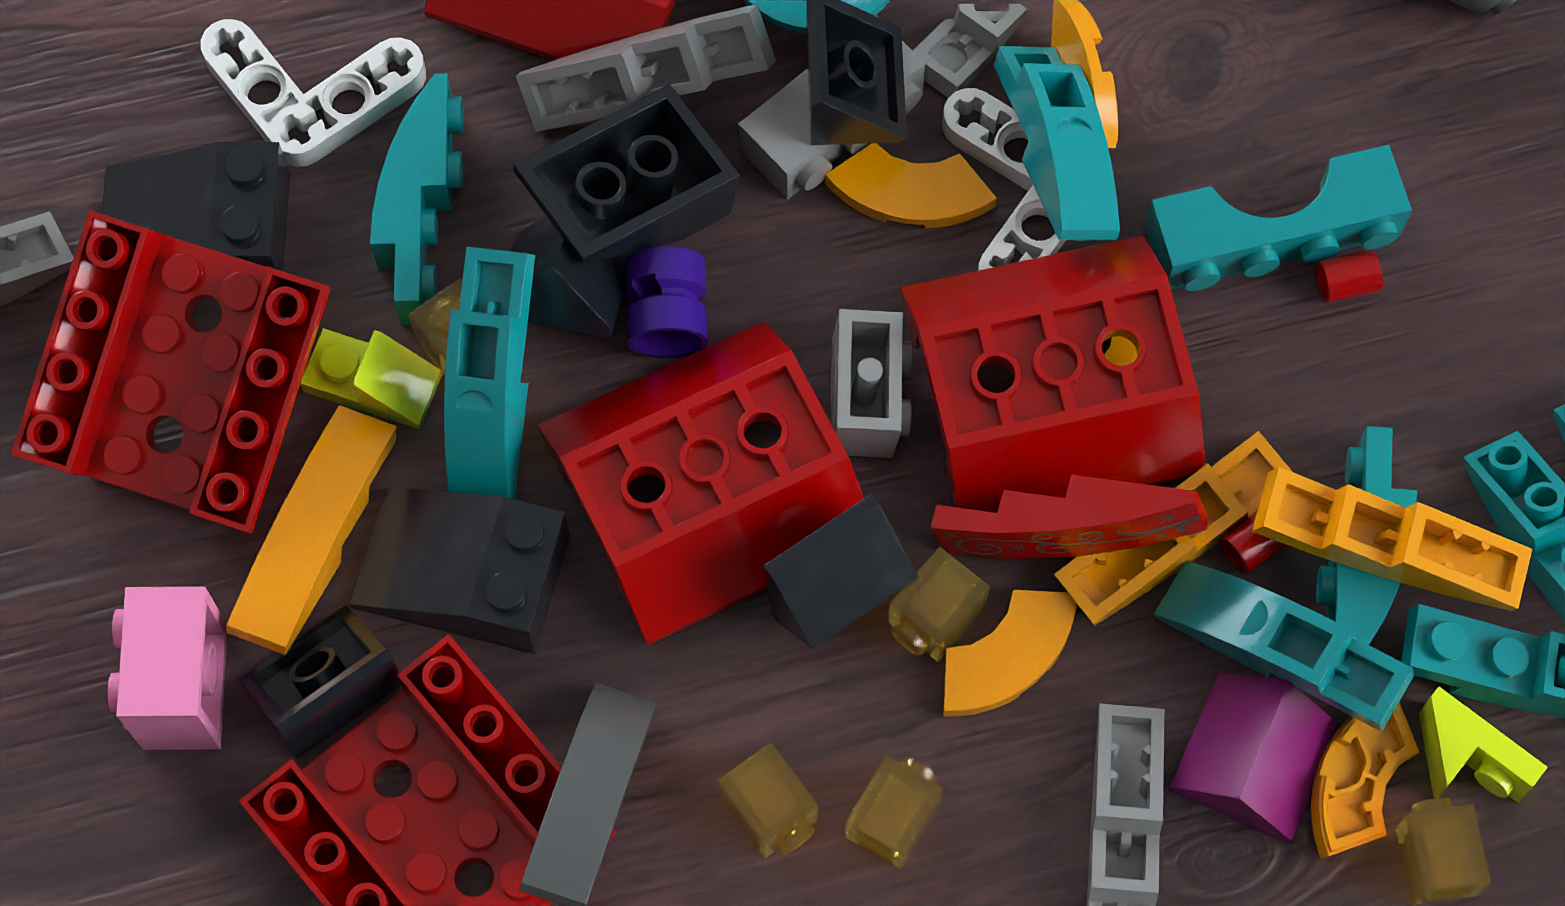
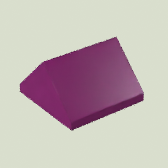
M1219 672L1168 790L1290 844L1311 796L1319 761L1327 744L1340 725L1290 681Z

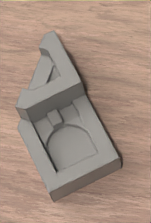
M958 4L954 19H945L912 50L925 63L924 81L947 98L954 92L967 88L995 57L999 46H1004L1024 20L1027 8L1021 4H1009L1007 11H976L974 4Z

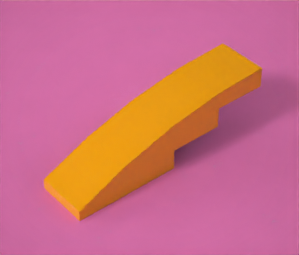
M341 405L338 406L306 460L263 543L226 624V633L278 653L287 654L341 564L342 546L369 502V486L396 443L397 426Z
M1257 431L1213 466L1207 463L1176 487L1177 489L1198 492L1209 517L1207 530L1140 548L1079 556L1057 571L1054 576L1093 626H1096L1180 571L1185 561L1193 562L1217 545L1222 536L1257 512L1268 472L1277 467L1291 472L1292 470L1263 435Z
M1277 467L1267 473L1252 529L1254 533L1312 555L1382 578L1508 611H1514L1519 608L1532 549L1420 502L1405 508L1349 484L1335 490L1281 467Z

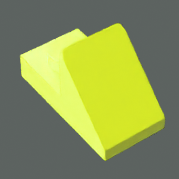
M323 328L300 385L304 393L420 430L442 377V371L380 331L374 330L368 343Z
M1439 686L1419 712L1435 801L1464 764L1475 770L1474 777L1486 790L1501 798L1510 796L1518 803L1534 787L1548 768Z

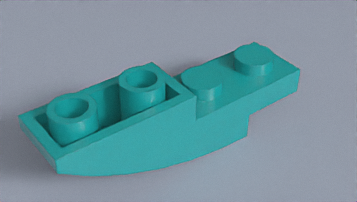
M999 46L993 66L1028 139L1022 161L1058 240H1117L1120 224L1111 159L1099 111L1081 66L1063 64L1055 47Z
M447 73L433 75L416 97L402 120L383 165L372 212L370 246L378 269L395 268L394 303L401 325L426 324V302H437L436 265H427V245L438 244L437 211H452V188H463L462 152L453 151V133H463L464 130L462 96H452Z
M466 247L459 310L450 309L446 352L444 436L449 492L503 496L511 499L516 497L529 384L521 382L535 263V255Z
M1367 426L1357 447L1348 448L1345 462L1346 485H1355L1356 488L1405 508L1415 504L1417 501V490L1391 488L1393 428ZM1329 561L1328 566L1320 565L1318 570L1316 601L1317 604L1327 605V618L1351 629L1355 639L1369 645L1386 618L1399 589L1400 582Z
M1516 431L1464 456L1463 465L1503 537L1532 549L1527 574L1565 623V483L1519 431Z
M1185 561L1153 614L1157 620L1268 678L1271 673L1282 680L1290 681L1297 688L1381 732L1414 677L1412 667L1355 639L1351 629L1260 586L1189 561Z
M1421 604L1408 610L1401 662L1413 668L1414 676L1450 685L1449 694L1494 705L1565 718V634L1550 631L1538 637Z

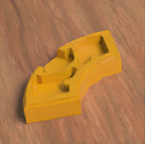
M1054 0L1051 47L1056 48L1063 64L1081 66L1099 111L1108 148H1116L1118 141V112L1113 74L1111 71L1102 72L1095 47L1103 39L1093 17L1080 1Z
M871 143L825 174V184L842 201L858 212L884 223H887V220L904 224L925 225V229L953 226L987 213L996 207L997 197L960 153L936 163H912L893 157L877 143Z
M1013 590L1008 613L993 633L972 645L946 648L943 717L974 715L1006 705L1020 697L1021 693L1034 685L1050 670L1065 647L1072 628L1077 604L1067 592Z
M1400 702L1382 732L1350 716L1327 744L1315 773L1311 798L1312 828L1320 859L1387 835L1382 814L1386 785L1400 764L1419 753Z

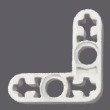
M234 19L217 21L204 31L201 38V51L212 75L266 142L280 143L286 163L295 167L309 166L319 161L413 97L423 87L426 80V67L419 47L411 40L401 37L389 38L380 42L305 94L299 90L258 37L243 22ZM229 42L233 47L239 46L243 60L247 65L241 72L229 54L226 52L221 54L219 47L222 44ZM394 60L401 66L407 64L409 73L402 77L395 71L389 73L387 64ZM367 76H372L375 85L379 83L381 94L375 95L370 81L366 78ZM261 81L277 83L281 87L279 96L273 102L265 105L251 102L248 99V93L256 83ZM346 90H355L365 96L363 106L352 114L338 113L332 108L334 98ZM322 109L328 124L332 127L325 129L322 119L318 121L315 111ZM297 127L303 133L308 131L310 140L301 145L296 139L290 140L288 132Z
M964 88L954 92L947 99L943 110L942 130L946 139L960 150L1028 191L983 253L978 265V271L1009 264L1014 257L1015 248L1023 254L1020 261L1057 254L1066 240H1058L1055 233L1050 239L1036 241L1025 235L1021 227L1022 222L1030 216L1042 215L1047 218L1048 216L1024 163L1012 161L1006 156L1003 149L1005 144L1012 139H1027L1014 109L990 94L976 88ZM973 110L981 113L980 124L972 122L967 128L959 125L960 114L967 116ZM997 124H1002L1003 126L998 130L994 144L992 146L987 144L989 131L994 134Z

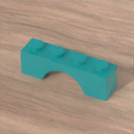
M1390 145L1330 158L1320 183L1318 197L1307 207L1294 214L1276 218L1246 214L1232 207L1212 186L1151 200L1145 228L1152 250L1167 274L1170 288L1184 287L1187 291H1199L1213 286L1222 277L1244 273L1246 277H1258L1274 271L1282 263L1303 259L1305 263H1316L1317 261L1335 256L1341 249L1362 245L1364 249L1384 247L1401 236L1412 208Z

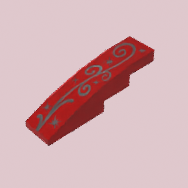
M1071 475L1065 498L1003 490L997 513L936 505L930 529L946 554L1002 559L1061 558L1140 548L1207 530L1209 517L1197 491Z

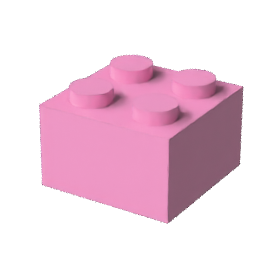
M125 587L124 609H115L112 637L114 647L121 649L119 673H111L109 677L108 705L110 712L117 713L116 716L123 724V728L128 730L143 750L221 749L227 623L206 587Z

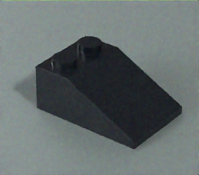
M670 84L528 156L513 166L514 173L582 265L681 241L730 215L740 177L739 173Z
M213 142L106 167L102 214L255 264L283 271L290 171L279 142Z
M387 487L349 605L353 609L535 654L570 539L566 514L564 511L503 496Z

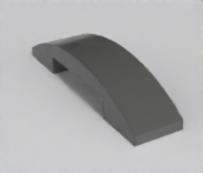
M595 683L561 768L519 891L564 906L587 905L657 702Z

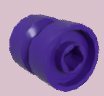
M675 246L652 247L631 254L626 260L627 299L632 302L627 308L628 348L634 353L655 358L689 356L704 349L708 345L707 307L701 303L706 297L705 257L697 251Z

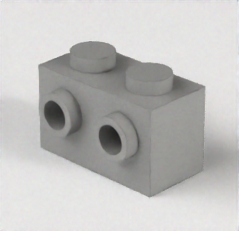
M839 309L832 337L830 423L848 456L893 458L899 437H909L911 399H902V378L910 377L912 342L902 340L903 312Z

